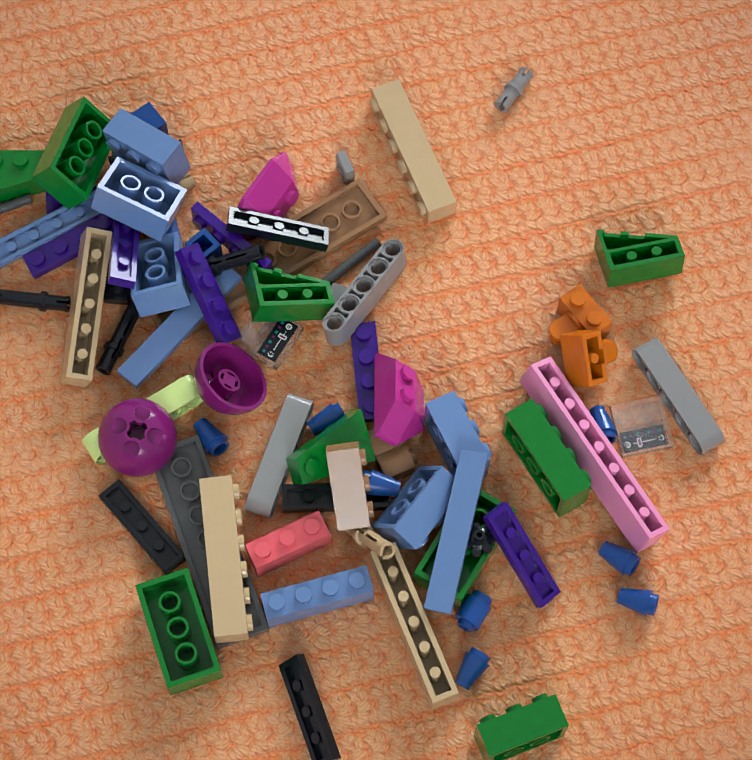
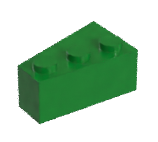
M0 150V202L12 200L30 193L35 195L46 192L45 189L31 178L44 150Z
M596 229L594 248L608 288L682 273L685 254L678 235L645 233V236L629 235V232L621 231L620 234H612Z
M250 262L243 278L253 322L323 320L335 304L330 281L302 274L293 276L282 273V269L274 268L269 270L258 267V263Z
M361 409L349 410L342 418L329 425L322 433L309 440L286 458L293 484L304 485L329 476L326 456L327 445L358 441L359 448L365 449L367 463L376 460Z

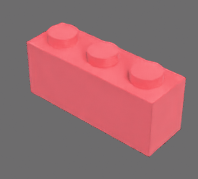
M318 510L245 544V548L257 576L260 577L330 544L331 535Z

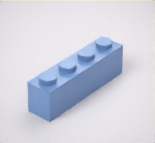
M367 565L261 593L260 596L267 624L270 628L373 600L374 589Z

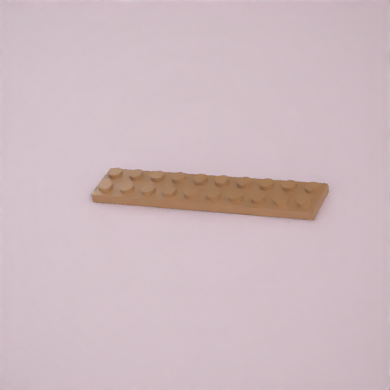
M358 178L290 218L291 220L328 227L329 245L326 252L256 238L249 243L252 246L259 243L263 246L265 256L272 261L273 269H282V273L294 276L387 220V215ZM247 264L232 269L241 276L242 280L224 298L230 312L248 303L243 279L248 269ZM176 309L150 315L156 326L159 327ZM204 319L186 339L208 327L206 320Z

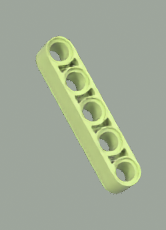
M192 375L183 376L147 398L165 408L173 421L203 402L197 392ZM98 427L82 439V444L95 464H102L106 461L102 457L98 446Z

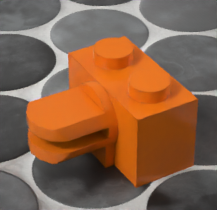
M579 284L559 298L557 311L561 316L550 324L548 337L553 344L561 346L560 335L576 330H601V337L603 339L610 332L612 320Z
M576 330L560 335L565 375L571 387H592L608 381L606 365L615 361L618 354L617 345L613 340L602 339L601 330Z

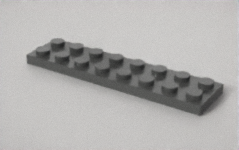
M195 435L178 441L170 461L162 469L155 472L214 638L199 479L214 476L199 435ZM240 552V554H241V561H244V558H243V556H242V553ZM248 572V577L243 578L244 588L249 587L251 604H246V613L252 614L253 631H248L249 638L270 630ZM241 641L217 643L216 646L219 650Z

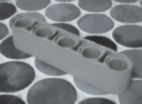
M397 239L385 241L326 314L322 325L326 340L330 345L340 346L348 341L406 266L404 245L401 241Z
M653 338L632 350L636 364L695 451L702 455L722 444L725 439L721 429L660 340Z
M291 393L287 395L245 503L246 511L267 518L273 516L282 493V484H285L289 475L286 458L298 450L308 425L307 422L310 420L313 411L314 401Z

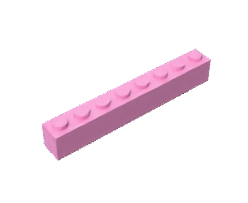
M548 357L530 365L520 379V383L530 398H533L537 405L540 404L547 414V421L551 426L557 427L562 436L561 441L564 446L572 449L579 468L586 470L592 481L590 483L592 489L636 553L656 544L670 528L551 357Z

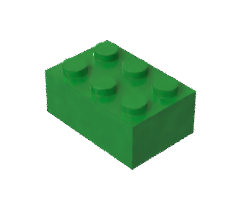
M547 693L532 698V703L522 707L520 703L505 709L506 713L496 717L495 714H490L479 720L480 724L476 725L474 738L483 760H506L564 737L569 724L556 694L548 697Z

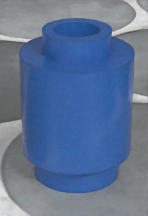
M473 590L471 594L466 596L455 615L458 621L457 625L467 632L472 630L478 631L491 610L492 599L479 590Z

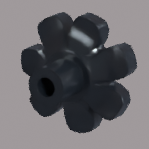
M477 522L472 525L467 551L472 549L473 557L479 558L481 551L489 555L493 550L491 545L496 544V540L490 534L491 531L486 524L482 528H480Z

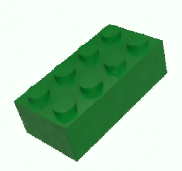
M84 96L65 107L31 176L37 184L68 210L88 200L111 150L106 144L107 140L102 131L111 120Z
M532 398L505 413L502 433L560 518L586 502L592 481L586 470H581L577 465V459L572 449L566 448L562 443V436L557 427L551 426L547 421V414L540 404L537 405Z
M480 490L473 523H479L480 528H482L486 524L482 517L502 501ZM443 526L414 571L413 582L427 590ZM497 541L496 544L491 545L493 550L489 555L481 551L480 557L476 558L472 556V549L466 551L454 606L460 608L466 596L470 593L497 548Z
M188 568L135 585L170 696L223 678Z

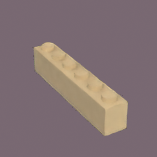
M398 79L372 88L371 99H369L370 108L373 113H377L379 116L378 124L383 134L386 133L389 138L387 142L391 153H396L398 169L408 179L406 181L407 188L411 195L415 194L417 199L416 207L420 216L424 215L427 222L430 223L455 214L457 201L400 80Z
M87 227L80 237L60 383L86 388L92 382L112 240L111 231Z
M232 475L199 479L214 638L216 644L249 640L248 631H253L252 614L246 613V604H251L249 587L244 588L243 578L248 577L247 563L246 561H241L240 554L241 551H245L244 535H238V526L243 525L241 509H236L235 500L240 499L238 483L233 484Z
M393 542L392 545H395L396 551L392 558L383 559L376 552L370 551V562L429 705L434 710L458 700L459 692L397 544Z

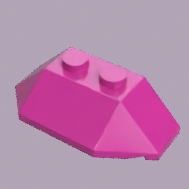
M281 152L280 155H276L268 161L243 195L237 208L284 218L291 206L297 202L299 196L294 169L287 153ZM239 234L246 241L257 238L253 236Z
M377 353L375 355L374 436L395 447L425 430L424 389L415 370L394 358Z

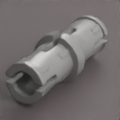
M523 66L519 69L512 81L506 83L505 90L494 102V106L498 110L503 106L501 112L506 113L515 99L521 97L524 87L534 77L530 69L526 74L524 73L527 67Z

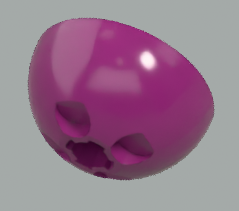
M218 342L209 345L200 354L195 366L194 381L199 396L211 409L226 415H241L256 409L263 403L267 393L266 379L258 363L246 351L230 343Z
M143 398L127 399L113 406L103 417L98 430V446L102 457L114 470L128 476H147L162 469L172 458L177 446V429L171 415L158 403Z

